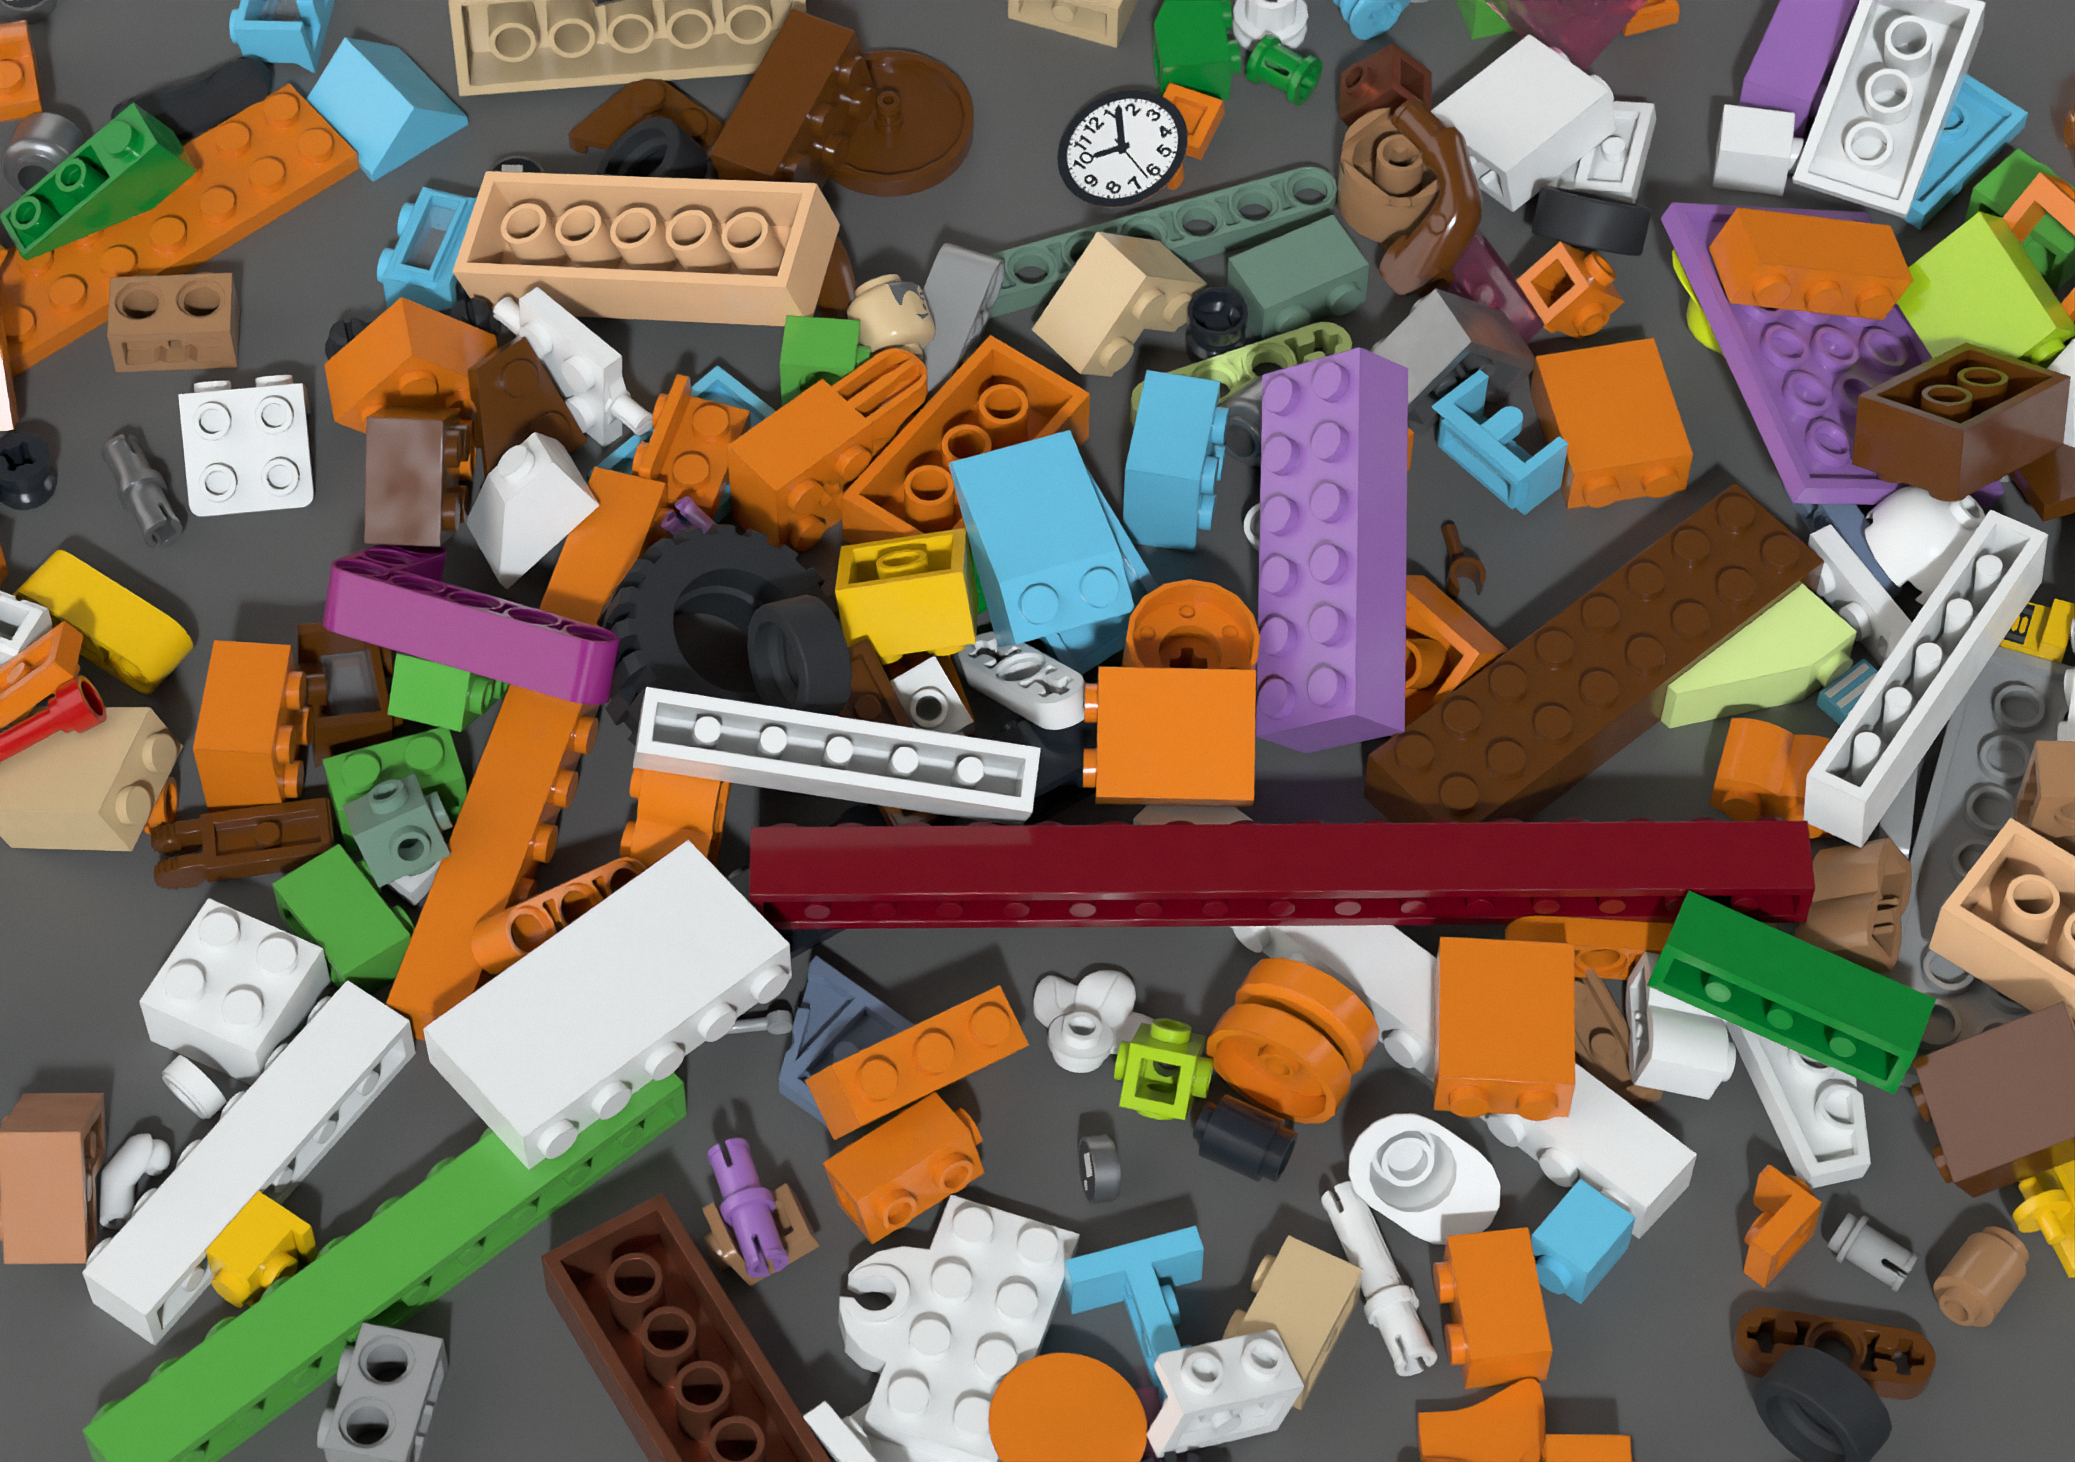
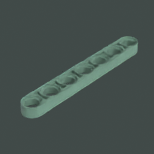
M1301 167L990 254L988 256L1005 262L1002 287L990 318L1050 302L1076 264L1071 258L1075 254L1085 251L1097 232L1129 237L1138 235L1151 236L1160 241L1183 263H1188L1280 237L1333 215L1337 196L1336 181L1330 173L1321 168ZM1310 188L1320 191L1326 198L1318 204L1308 205L1298 201L1294 195L1302 189ZM1248 204H1258L1267 208L1270 214L1262 220H1250L1243 217L1239 210ZM1200 219L1208 221L1215 229L1210 234L1196 236L1188 233L1183 226L1189 221ZM1033 266L1044 270L1048 276L1038 283H1026L1019 280L1015 274L1024 267Z

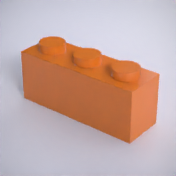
M1737 207L1709 246L1729 303L1884 320L1913 282L1890 225Z
M999 985L842 1059L807 1078L805 1081L833 1139L836 1140L1003 1060L1029 1046V1043Z

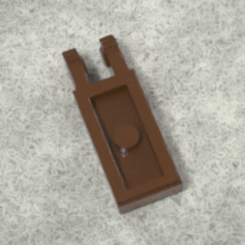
M326 797L199 814V819L177 821L173 824L167 823L151 831V847L154 848V852H159V854H165L166 856L176 853L188 854L195 852L201 846L203 847V853L177 856V858L170 857L154 865V882L157 883V886H162V889L168 888V890L174 888L177 890L180 887H197L206 879L208 882L294 871L336 846L330 799H326Z

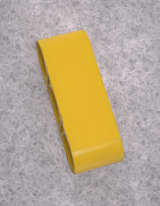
M64 550L55 551L13 593L17 601L27 600L48 608L52 621L51 629L64 620L84 635L79 655L142 694H151L193 651V642L190 636L174 619Z

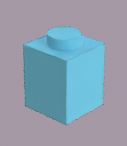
M1580 1179L1532 1234L1531 1244L1539 1283L1553 1293H1565L1581 1305L1628 1249L1636 1217Z

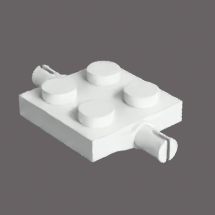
M536 287L519 299V305L510 297H505L498 302L493 310L495 314L493 317L514 332L516 337H526L582 433L586 432L605 448L622 435V422L637 436H642L652 427L653 414L633 400L630 392L626 390L622 377V355L545 292Z

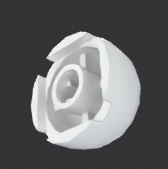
M1911 485L1889 495L1868 512L1866 518L1873 519V523L1865 529V536L1875 559L1887 576L1898 587H1901L1907 581L1911 582L1917 589L1923 592L1915 600L1925 605L1985 518V514L1976 500L1969 495L1961 501H1940L1932 498L1927 490Z

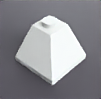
M534 432L522 444L510 448L501 457L498 465L487 475L466 524L497 580L508 589L599 506V503L565 447L557 439Z

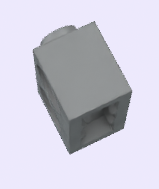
M362 1323L355 1347L347 1345L340 1358L337 1385L342 1387L336 1408L327 1407L320 1421L317 1446L319 1449H324L327 1462H421L449 1371L443 1338ZM397 1368L405 1371L400 1378L391 1382L375 1380L379 1373L387 1369ZM380 1430L386 1433L380 1441L374 1444L363 1445L355 1442L366 1431Z

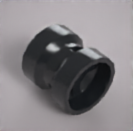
M1218 287L1200 291L1191 299L1187 309L1188 330L1185 345L1186 354L1193 364L1246 346L1245 330L1248 322L1247 304L1240 295L1232 290Z

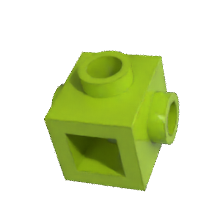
M1154 1019L1152 1024L1141 1022L1132 1041L1122 1040L1118 1050L1114 1079L1124 1081L1119 1107L1136 1110L1142 1116L1157 1120H1172L1174 1118L1185 1120L1195 1096L1206 1098L1208 1094L1214 1059L1203 1057L1206 1036L1191 1033L1192 1027L1190 1025L1173 1019ZM1158 1062L1179 1067L1174 1070H1167L1161 1067Z

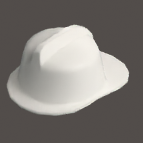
M1392 1114L1373 1122L1358 1136L1350 1152L1348 1174L1355 1192L1370 1207L1379 1211L1412 1235L1432 1244L1446 1245L1447 1236L1483 1232L1491 1225L1500 1206V1183L1493 1165L1477 1149L1434 1120L1418 1114Z

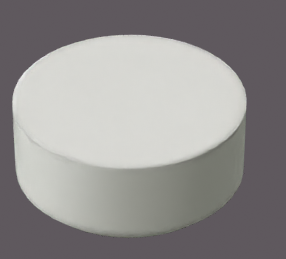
M179 1055L162 1071V1079L168 1088L185 1106L200 1118L210 1119L226 1103L225 1097L215 1084L184 1056Z

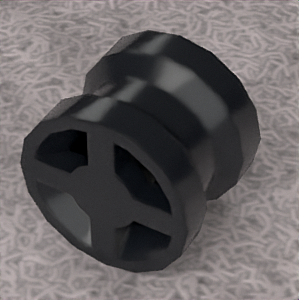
M19 431L1 437L0 501L4 505L16 510H30L48 502L55 493L57 481L54 468L51 465L47 444L41 437L29 432Z

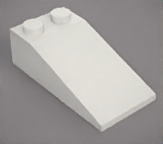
M1860 0L1794 173L1792 183L1906 219L1983 30L1986 2L1979 0Z

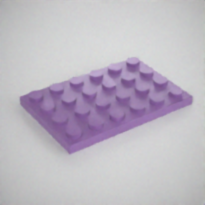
M1672 202L1661 217V221L1792 503L1878 505L1882 500L1899 489L1911 486L1907 483L1885 482L1879 479L1875 472L1852 464L1858 395L1933 359L1897 303L1884 320L1729 303L1709 250V246L1737 207L1872 223L1868 213ZM1997 481L1973 492L1969 496L1976 500L1980 506L1992 507L2004 493V489L2000 481Z

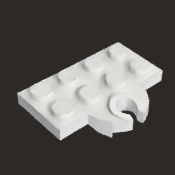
M950 1195L930 1250L905 1246L876 1252L856 1265L848 1275L847 1289L859 1295L868 1292H881L887 1295L893 1302L885 1309L871 1311L861 1307L853 1297H840L838 1323L845 1343V1353L861 1368L881 1375L864 1418V1433L868 1436L956 1462H1000L990 1438L988 1424L989 1409L993 1395L1001 1381L1014 1368L1029 1359L1039 1356L1064 1287L1065 1260L1075 1257L1080 1234Z

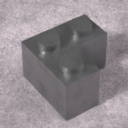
M1436 288L1429 295L1418 300L1411 308L1410 315L1389 336L1379 340L1370 350V352L1408 368V428L1421 435H1424L1440 419V414L1431 406L1478 370L1483 371L1489 377L1485 401L1499 404L1534 370L1535 356L1504 311Z

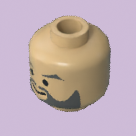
M896 274L880 276L859 286L855 291L856 298L847 309L848 320H860V345L871 346V358L884 350L898 348L911 352L922 360L924 358L922 350L934 340L936 332L935 324L921 288L910 281H902L900 276Z

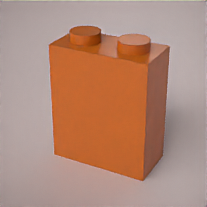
M1654 338L1535 357L1530 395L1546 445L1559 436L1568 443L1560 487L1567 509L1585 506L1599 508L1608 506L1616 501L1646 496L1661 498L1677 491L1686 490L1693 452Z
M1099 667L1098 684L1085 683L1084 723H1097L1096 748H1084L1083 787L1096 788L1095 804L1252 807L1254 802L1256 670Z
M1440 937L1435 967L1433 1110L1451 1111L1462 1117H1479L1487 1113L1515 1114L1532 1121H1544L1554 1117H1569L1575 1089L1574 943Z

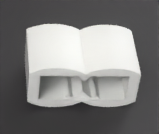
M1644 952L1628 977L1626 988V1017L1629 1029L1631 1030L1629 1069L1632 1082L1638 1086L1709 1100L1721 1081L1726 1082L1729 1080L1735 1066L1736 1048L1734 1043L1728 1041L1727 1021L1647 986L1659 954Z

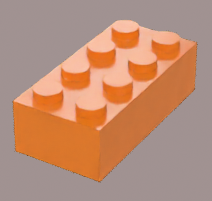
M990 335L841 496L843 540L854 545L966 528L948 463L1068 430L1071 431L1076 446L1079 449L1089 438L1090 393Z

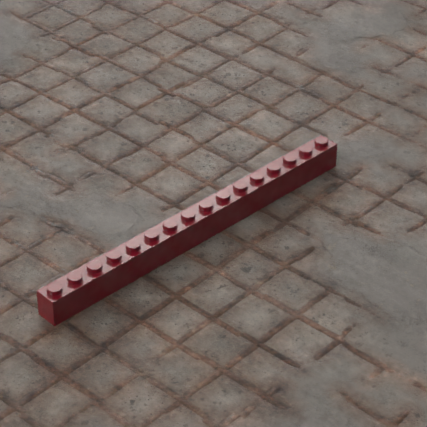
M1639 817L1624 822H1589L1582 818H1568L1559 822H1523L1518 819L1505 818L1493 823H1458L1451 819H1436L1428 823H1392L1383 819H1372L1363 823L1327 824L1320 820H1304L1296 824H1261L1252 820H1240L1231 824H1194L1189 821L1177 820L1164 825H1129L1122 821H1107L1099 825H1063L1058 822L1044 821L1027 826H998L990 822H975L967 826H931L927 823L911 822L902 826L870 827L852 822L842 823L835 827H800L791 823H778L770 827H751L750 904L775 929L1507 925L1519 918L1540 915L1674 923L1688 891L1762 923L1807 922L1815 892L1808 821H1786L1780 817H1764L1756 821H1720L1712 817H1700L1691 821H1654L1649 818Z

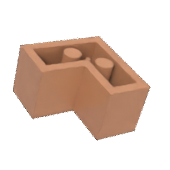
M23 1093L10 1114L3 1116L0 1128V1241H3L4 1264L87 1263L89 1256L98 1243L95 1177L107 1157L104 1093Z

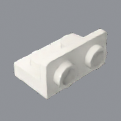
M1266 1330L1160 1354L1154 1363V1369L1168 1397L1163 1402V1408L1146 1435L1157 1458L1164 1457V1453L1176 1452L1177 1454L1276 1431L1305 1387L1279 1334L1275 1330Z

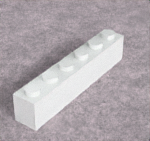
M1993 510L1988 512L1808 772L1803 821H1808V824L1862 848L2041 584L2048 534Z
M646 687L640 713L633 768L1023 826L1033 811L1041 748Z
M348 980L333 997L327 996L320 1000L311 1011L304 1029L290 1044L280 1045L271 1054L265 1064L263 1074L246 1092L240 1091L228 1101L221 1113L220 1121L203 1140H195L186 1147L178 1159L175 1171L158 1189H150L139 1199L133 1209L131 1219L113 1239L107 1238L96 1246L88 1258L86 1269L83 1271L92 1302L156 1346L211 1284L213 1276L205 1250L258 1190L281 1205L416 1054L410 1021Z

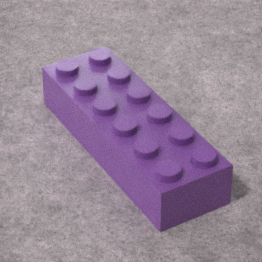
M1361 347L1263 374L1258 596V630L1261 638L1257 659L1256 737L1305 754L1405 732L1408 368Z

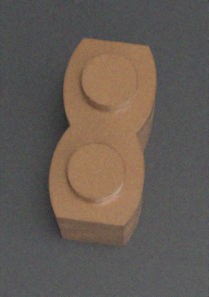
M1889 837L1866 841L1862 848L1850 844L1820 850L1813 860L1815 892L1807 922L1800 923L1795 930L1794 937L1873 972L1891 971L1897 962L1901 947V916L1907 908L1911 893V863Z

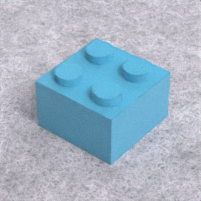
M1150 370L1146 371L1126 462L1124 480L1123 529L1133 544L1195 553L1200 529L1211 531L1217 494H1214L1216 481L1222 480L1227 452V445L1224 442L1229 420V408L1219 407L1220 381Z

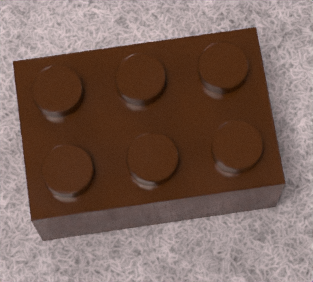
M792 8L709 152L720 180L817 183L822 192V188L832 170H838L843 165L849 151V140L858 124L865 122L870 117L877 98L866 60L854 30Z
M1965 342L1858 395L1852 464L1875 472L1876 476L1885 482L1907 483L1927 490L1934 499L1946 502L1961 501L1973 492L1992 482L2001 480L2007 474L2026 464L2035 462L2038 458L2063 445L2071 376Z

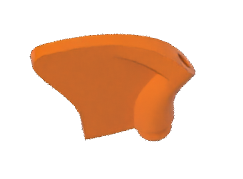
M1526 1378L1468 1408L1455 1411L1419 1412L1417 1434L1421 1462H1539L1545 1441L1546 1426L1545 1407L1540 1384L1535 1379Z

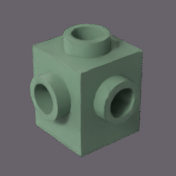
M415 773L401 780L384 781L372 788L367 795L343 805L353 837L378 888L406 875L422 874L431 869L437 861L451 855L442 831L453 827L448 813L437 791L425 796Z

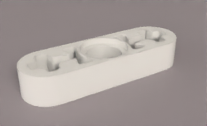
M988 632L976 636V644L966 645L958 653L970 687L1044 729L1058 730L1071 727L1084 720L1085 682L1083 676L1023 642L1016 645L998 647L994 632Z

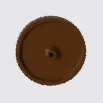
M897 50L863 53L877 93L875 107L870 117L865 122L858 124L849 140V151L843 165L838 170H832L828 178L852 191L882 197L911 195L943 182L964 162L973 141V105L964 84L944 65L923 55Z

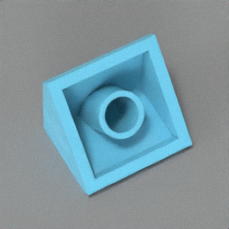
M347 37L340 44L306 99L357 152L360 169L372 182L468 125V117L399 47Z

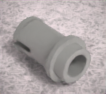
M1848 1213L1827 1247L1838 1254L1835 1259L1837 1262L1842 1264L1847 1259L1891 1287V1290L1897 1293L1908 1275L1887 1263L1885 1259L1909 1273L1920 1255L1908 1251L1867 1225L1870 1218L1866 1215L1858 1219Z

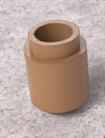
M1988 1226L1982 1232L1973 1233L1968 1237L1936 1279L1933 1286L1935 1296L1939 1301V1307L1947 1318L1962 1326L1985 1327L1992 1323L2026 1277L2025 1265L2029 1261V1254L2021 1240L2011 1232L1996 1226Z

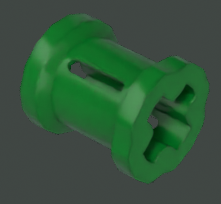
M1267 34L1256 45L1250 55L1246 67V79L1255 85L1264 82L1287 94V100L1291 104L1301 106L1309 99L1318 85L1322 74L1323 62L1314 55L1305 58L1282 46L1279 37ZM1279 66L1282 67L1283 69L1289 71V73H1287V72L1281 70V69L1279 68Z

